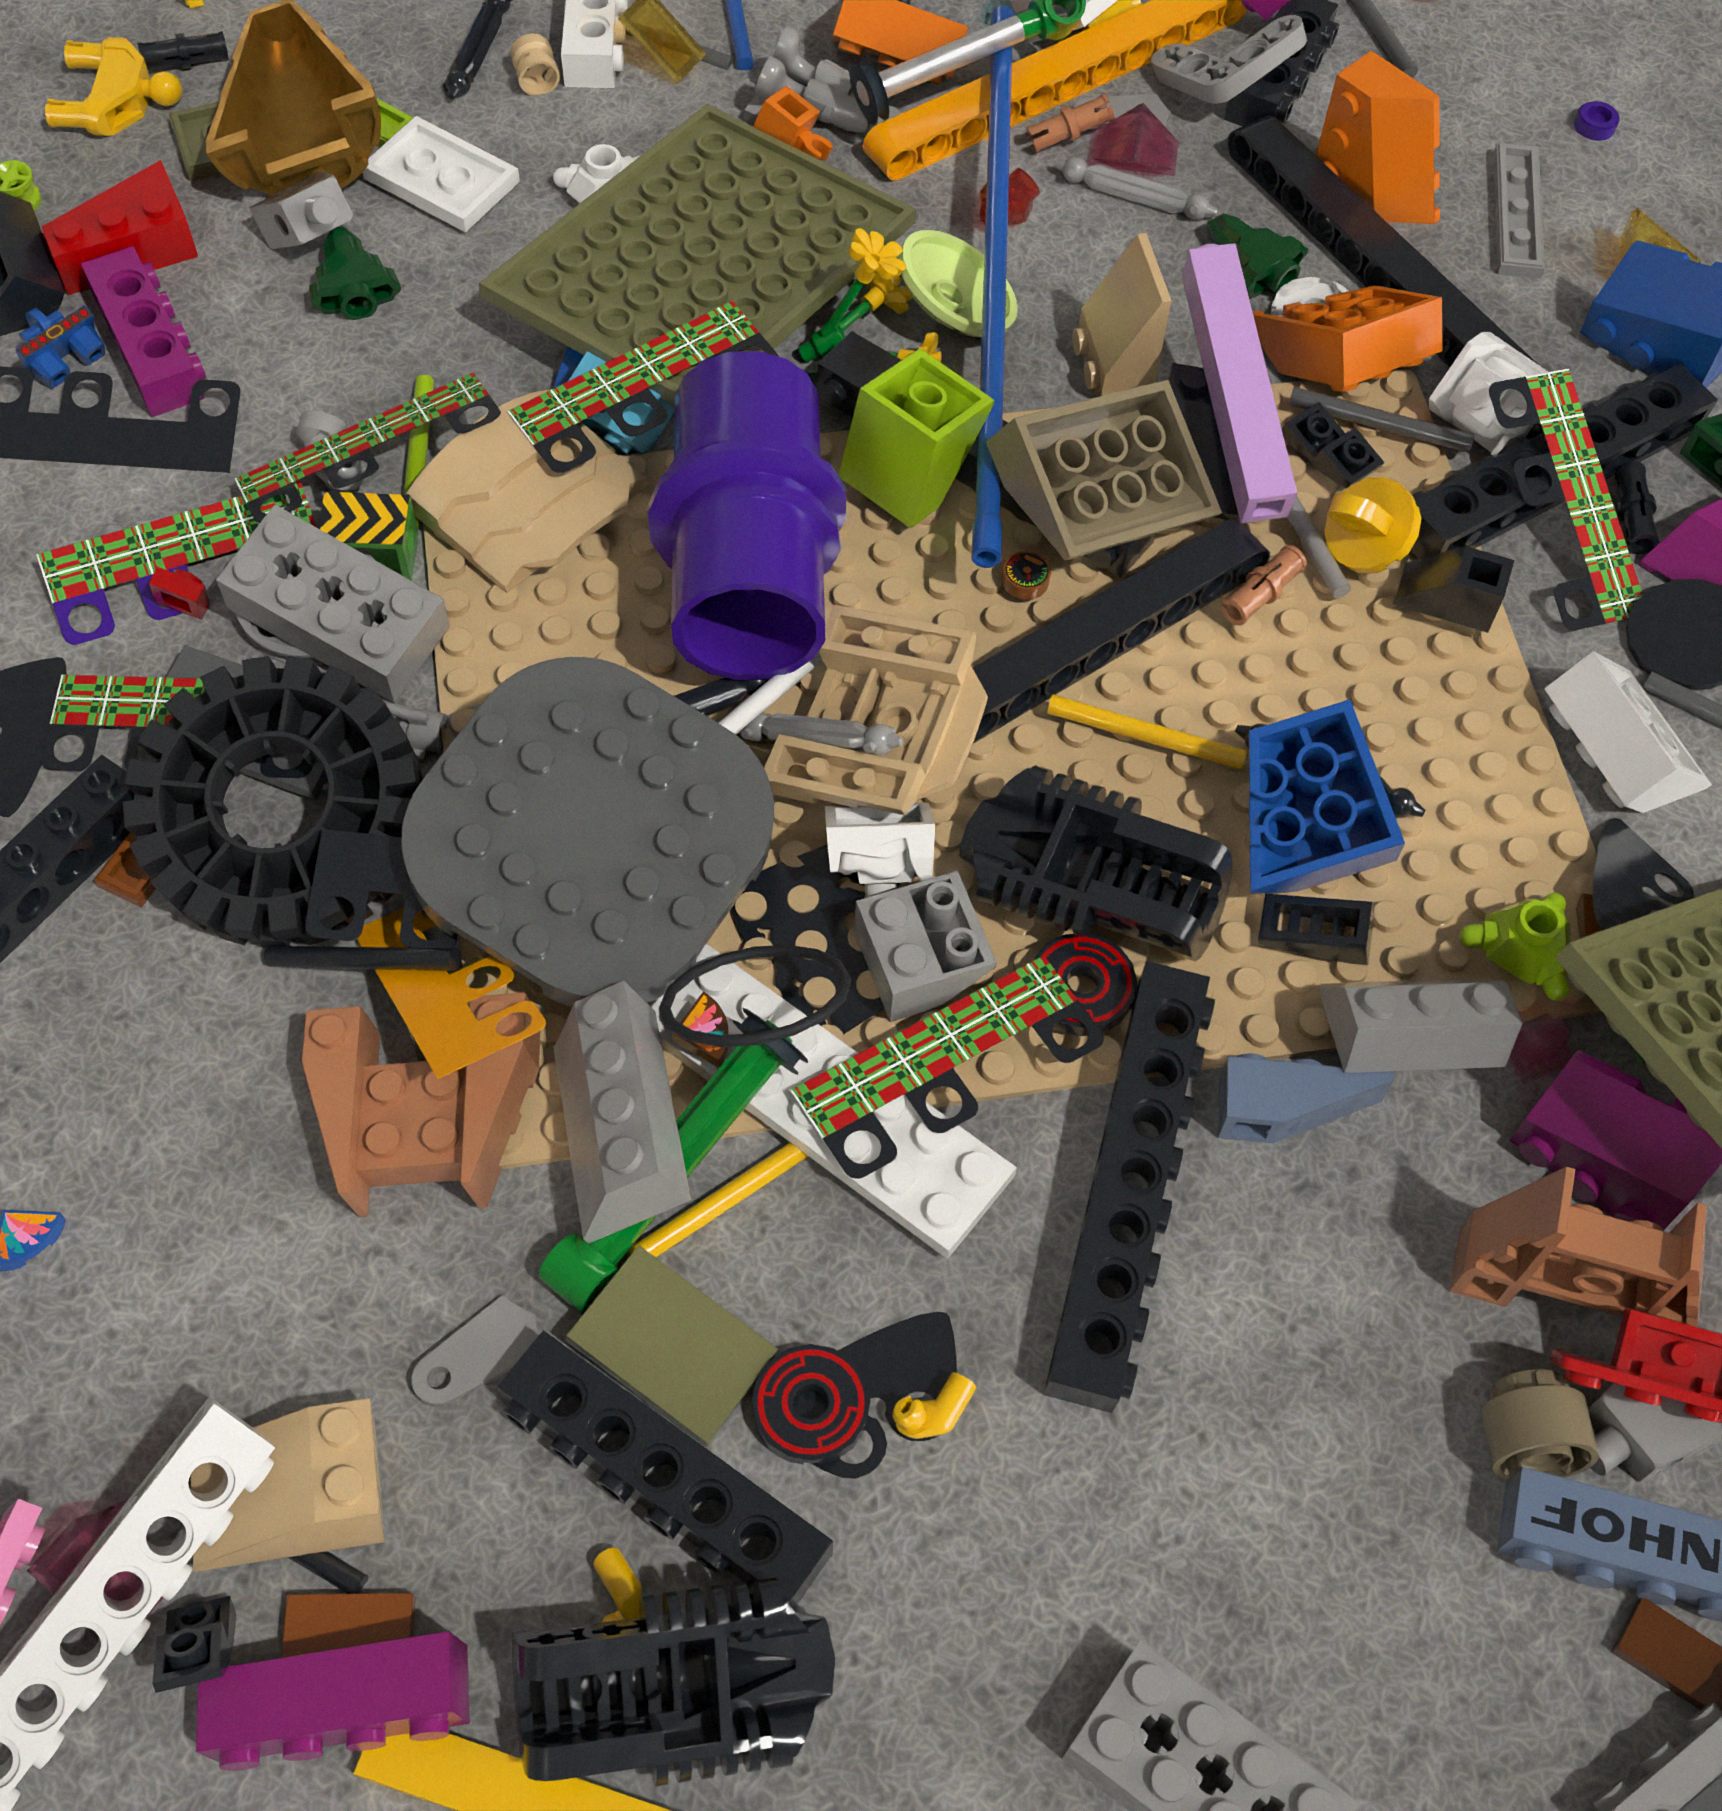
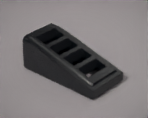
M1265 893L1258 943L1263 946L1324 959L1368 965L1374 923L1373 903L1369 901ZM1280 912L1290 914L1288 931H1278ZM1302 917L1311 918L1309 933L1300 932ZM1324 921L1333 923L1331 935L1322 934ZM1345 926L1355 928L1354 937L1344 936Z

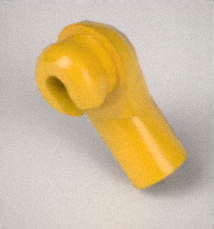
M953 1372L936 1399L924 1401L916 1399L913 1401L910 1396L903 1397L893 1408V1419L896 1422L898 1431L913 1439L947 1434L957 1423L977 1388L976 1385L965 1376Z
M615 1547L608 1548L595 1558L593 1567L613 1598L618 1610L605 1616L602 1623L640 1618L639 1599L640 1595H643L642 1585L621 1551Z

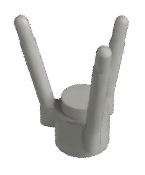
M382 699L388 706L392 716L401 718L400 725L410 741V745L419 762H426L428 752H442L441 728H447V714L412 709Z

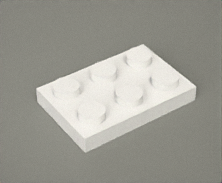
M418 116L414 117L368 158L369 165L362 172L365 180L465 233L520 182L518 168Z

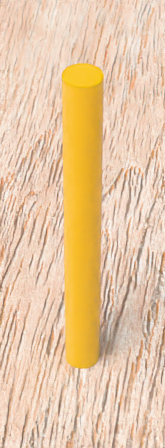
M1052 694L1047 714L1239 770H1242L1247 750L1054 694Z
M789 1142L633 1245L627 1251V1255L630 1257L640 1245L653 1256L658 1257L809 1156Z

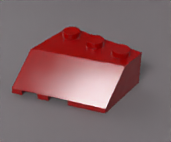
M161 160L41 227L67 295L90 289L81 263L134 246L142 264L150 261L154 270L198 257L186 216Z

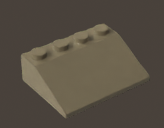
M1169 380L1016 417L986 441L1004 488L1065 561L1210 519L1222 513Z

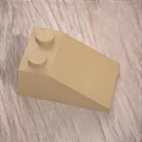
M1147 233L1137 234L1081 308L1079 328L1073 329L1072 342L1076 356H1083L1085 362V384L1088 390L1094 389L1096 397L1152 384L1156 381L1172 300Z
M370 1398L307 1407L253 1427L274 1445L275 1449L269 1455L274 1464L262 1483L252 1493L243 1489L228 1509L234 1514L230 1524L212 1546H208L204 1542L193 1554V1568L195 1572L385 1542L376 1428ZM211 1462L197 1466L191 1473V1490L197 1493H209L215 1490L223 1480V1467Z

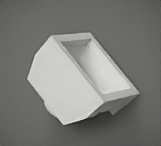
M1481 332L1467 342L1429 398V410L1443 420L1452 423L1461 431L1474 434V440L1489 450L1491 455L1497 457L1509 451L1516 442L1525 438L1534 424L1511 429L1502 427L1497 421L1489 396L1490 385L1494 382L1547 373L1548 371L1491 332ZM1507 389L1502 392L1500 406L1504 413L1512 418L1522 417L1527 409L1524 396L1515 389Z
M915 803L905 816L865 806H860L859 808L846 805L825 806L830 872H840L843 875H851V873L857 872L859 883L865 884V898L896 889V883L911 882L915 872L921 881L932 878L935 821L929 803Z

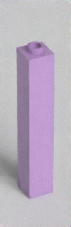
M1205 244L1198 248L1189 249L1182 280L1240 523L1288 517L1297 496V489L1236 244Z

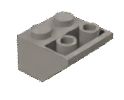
M958 871L856 901L854 932L890 1022L941 1007L996 968L997 962Z

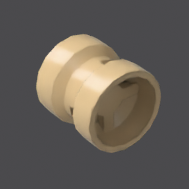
M534 33L519 37L512 44L510 55L513 66L516 69L520 87L529 95L550 93L557 87L560 80L559 69L554 60L550 43L547 38Z

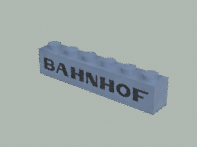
M1521 1467L1506 1481L1497 1551L1515 1556L1514 1562L1518 1566L1544 1572L1551 1571L1552 1567L1576 1573L1575 1579L1584 1585L1596 1588H1611L1614 1584L1636 1589V1596L1639 1599L1645 1598L1659 1605H1673L1675 1601L1698 1606V1613L1701 1616L1722 1622V1520L1526 1467Z

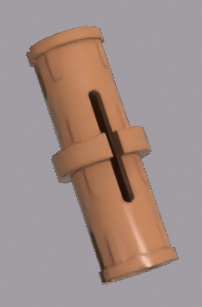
M1104 93L1100 97L1072 109L1068 105L1060 109V114L1035 125L1027 126V137L1029 141L1033 139L1031 147L1034 152L1038 153L1040 150L1068 138L1074 141L1080 138V133L1105 122L1113 121L1115 119L1112 106L1107 108V104L1110 103L1108 96Z
M1286 545L1264 566L1254 567L1247 574L1246 582L1222 601L1221 610L1224 616L1231 623L1241 626L1265 603H1274L1281 596L1282 588L1296 575L1305 570L1307 561L1303 553L1293 545Z

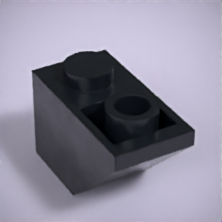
M1464 546L1406 562L1393 605L1488 633L1504 599L1515 560Z

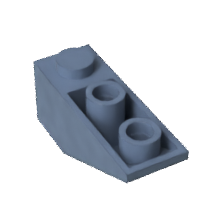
M1253 1053L1241 1054L1237 1057L1228 1056L1219 1077L1218 1138L1276 1143L1382 1102L1394 1081V1072L1344 1073L1343 1067L1325 1066L1312 1059H1297L1292 1062L1267 1060L1264 1056Z

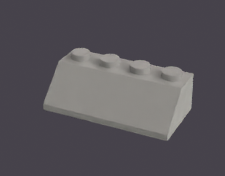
M623 980L574 1002L554 1047L582 1235L587 1243L599 1240L691 1201L656 1012Z

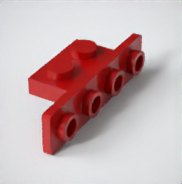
M1625 1306L1611 1364L1555 1348L1552 1349L1550 1360L1565 1369L1563 1378L1568 1381L1600 1389L1603 1379L1624 1385L1623 1395L1631 1399L1660 1406L1664 1396L1685 1402L1683 1412L1716 1423H1721L1722 1333Z

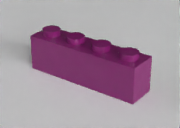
M450 1631L228 1666L222 1677L198 1683L196 1752L219 1762L221 1770L236 1771L258 1767L260 1765V1757L283 1753L282 1758L284 1760L301 1761L321 1757L323 1755V1747L346 1743V1749L365 1751L384 1747L386 1745V1737L409 1733V1738L415 1741H428L449 1736V1727L470 1724L467 1644Z

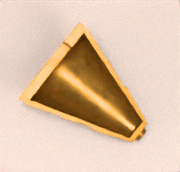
M282 0L250 11L232 55L233 65L219 96L221 100L205 140L207 156L219 172L235 185L246 191L251 187L268 193V197L321 171L334 175L340 188H344L369 165V156L374 147L379 144L381 115L373 85L348 61L346 54L327 38L323 27L295 1Z

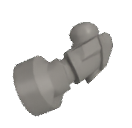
M309 410L301 414L297 435L303 441L304 447L347 429L348 426L336 416L321 411ZM362 460L351 461L343 465L337 475L342 479L354 478L362 474L366 467ZM323 469L315 473L326 482L325 485L338 492L353 491L364 481L362 479L344 488H334Z

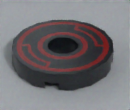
M1074 933L1064 934L1046 943L1035 956L1034 960L1042 956L1046 957L1101 1031L1106 1028L1110 1030L1118 1026L1130 1012L1137 988L1134 965L1122 948L1105 937L1088 934L1086 937H1081ZM1077 975L1087 976L1095 982L1097 988L1088 994L1077 993L1069 986L1068 980ZM1073 1018L1061 1019L1054 1025V1028L1060 1032L1077 1036H1088L1085 1025Z
M814 1344L788 1348L771 1359L756 1379L752 1398L756 1431L769 1450L788 1462L804 1465V1462L810 1464L819 1462V1465L834 1462L852 1450L866 1430L870 1408V1396L866 1379L853 1360L834 1348ZM808 1391L818 1392L827 1400L828 1408L818 1418H804L794 1408V1402L799 1395Z

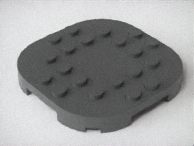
M588 657L555 658L528 666L516 672L495 688L423 778L415 790L404 816L401 840L402 853L414 895L429 918L451 937L454 933H457L541 986L543 995L572 1007L574 1002L624 980L646 1003H649L663 996L670 984L690 968L696 966L697 956L752 879L756 881L763 869L771 846L774 799L768 776L757 756L744 741L721 724L637 673L618 664Z

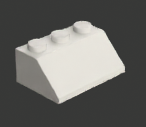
M1592 651L1544 688L1554 702L1549 707L1550 712L1566 730L1571 728L1580 740L1576 745L1578 753L1593 769L1598 767L1607 781L1602 786L1609 798L1618 807L1623 808L1626 806L1644 813L1705 790L1712 785L1630 670Z

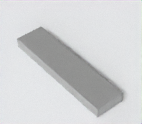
M1496 143L1493 152L1497 274L1541 279L1545 270L1539 147Z

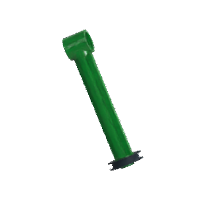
M743 1008V1012L747 1015V1018L742 1024L733 1020L734 1025L743 1034L759 1033L778 1028L772 1022L764 1021ZM790 1037L759 1045L737 1046L676 1120L687 1178L779 1066H783L790 1072L798 1075V1071L794 1068L799 1060L808 1063V1059L792 1044L793 1041ZM657 1215L591 1243H587L583 1239V1235L580 1236L577 1233L566 1236L550 1251L543 1261L538 1273L539 1278L583 1315L619 1271V1268L616 1266Z

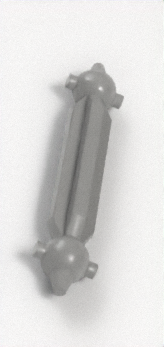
M1075 156L1068 160H1058L1054 165L1056 169L1063 173L1065 179L1071 183L1084 181L1091 189L1169 213L1184 211L1191 220L1197 221L1205 217H1215L1218 214V209L1212 206L1202 194L1188 196L1179 187L1100 163L1088 166L1081 157Z
M762 712L741 730V736L744 739L755 742L763 741L766 738L776 742L778 735L781 734L860 752L865 750L867 753L879 756L889 753L893 748L902 746L904 742L903 738L896 735L894 727L885 724H875L867 728L856 721L779 713L772 716Z

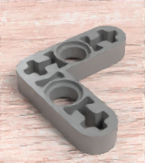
M1288 15L1274 20L1223 58H1218L1185 44L1174 43L1157 50L1151 57V64L1158 82L1205 102L1218 104L1234 98L1299 51L1306 44L1307 37L1302 18L1297 15Z

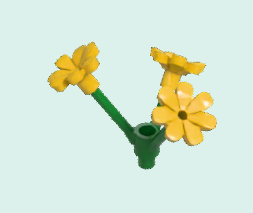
M862 228L855 230L848 254L853 260L861 262L855 271L856 279L830 319L820 330L812 334V340L798 347L806 363L819 356L824 358L846 337L844 331L867 311L873 312L881 304L887 305L897 314H902L909 309L906 302L913 299L905 286H898L901 283L899 275L905 271L906 264L897 258L903 251L897 242L891 241L883 245L884 238L880 233L871 231L868 235ZM864 284H869L867 286L869 291L861 297L862 303L843 318ZM937 332L926 333L923 344L917 350L920 348L941 363V351H935L938 345ZM900 349L898 353L887 352L903 360L915 352V350Z

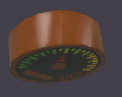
M1019 551L1011 554L1005 560L1003 566L1002 585L1009 594L1016 598L1026 600L1040 597L1047 591L1050 583V564L1045 557L1036 552Z

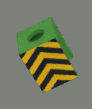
M326 492L323 498L318 529L352 548H365L375 561L412 581L419 531L410 495Z

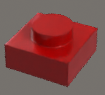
M157 566L149 582L155 601L202 620L210 605L207 591L202 581L185 570L175 569L174 572H170Z

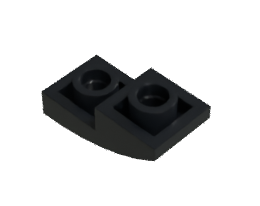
M1320 402L1286 422L1282 428L1285 440L1308 463L1323 475L1345 488L1361 481L1381 468L1385 463L1356 427L1345 433Z
M231 1596L206 1602H195L185 1607L167 1611L165 1635L157 1636L152 1681L155 1693L219 1678L225 1674L232 1654L236 1624V1612Z

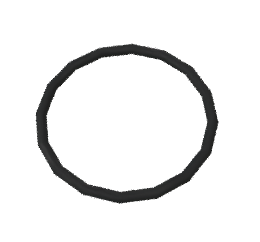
M794 945L750 947L718 955L690 968L667 987L660 1003L659 1011L666 1028L687 1041L718 1047L759 1045L794 1036L825 1021L846 1001L851 977L839 959L819 949ZM794 956L813 959L832 968L839 979L836 995L819 1011L790 1025L759 1033L716 1035L694 1031L676 1021L671 1010L676 994L693 979L720 966L756 957Z

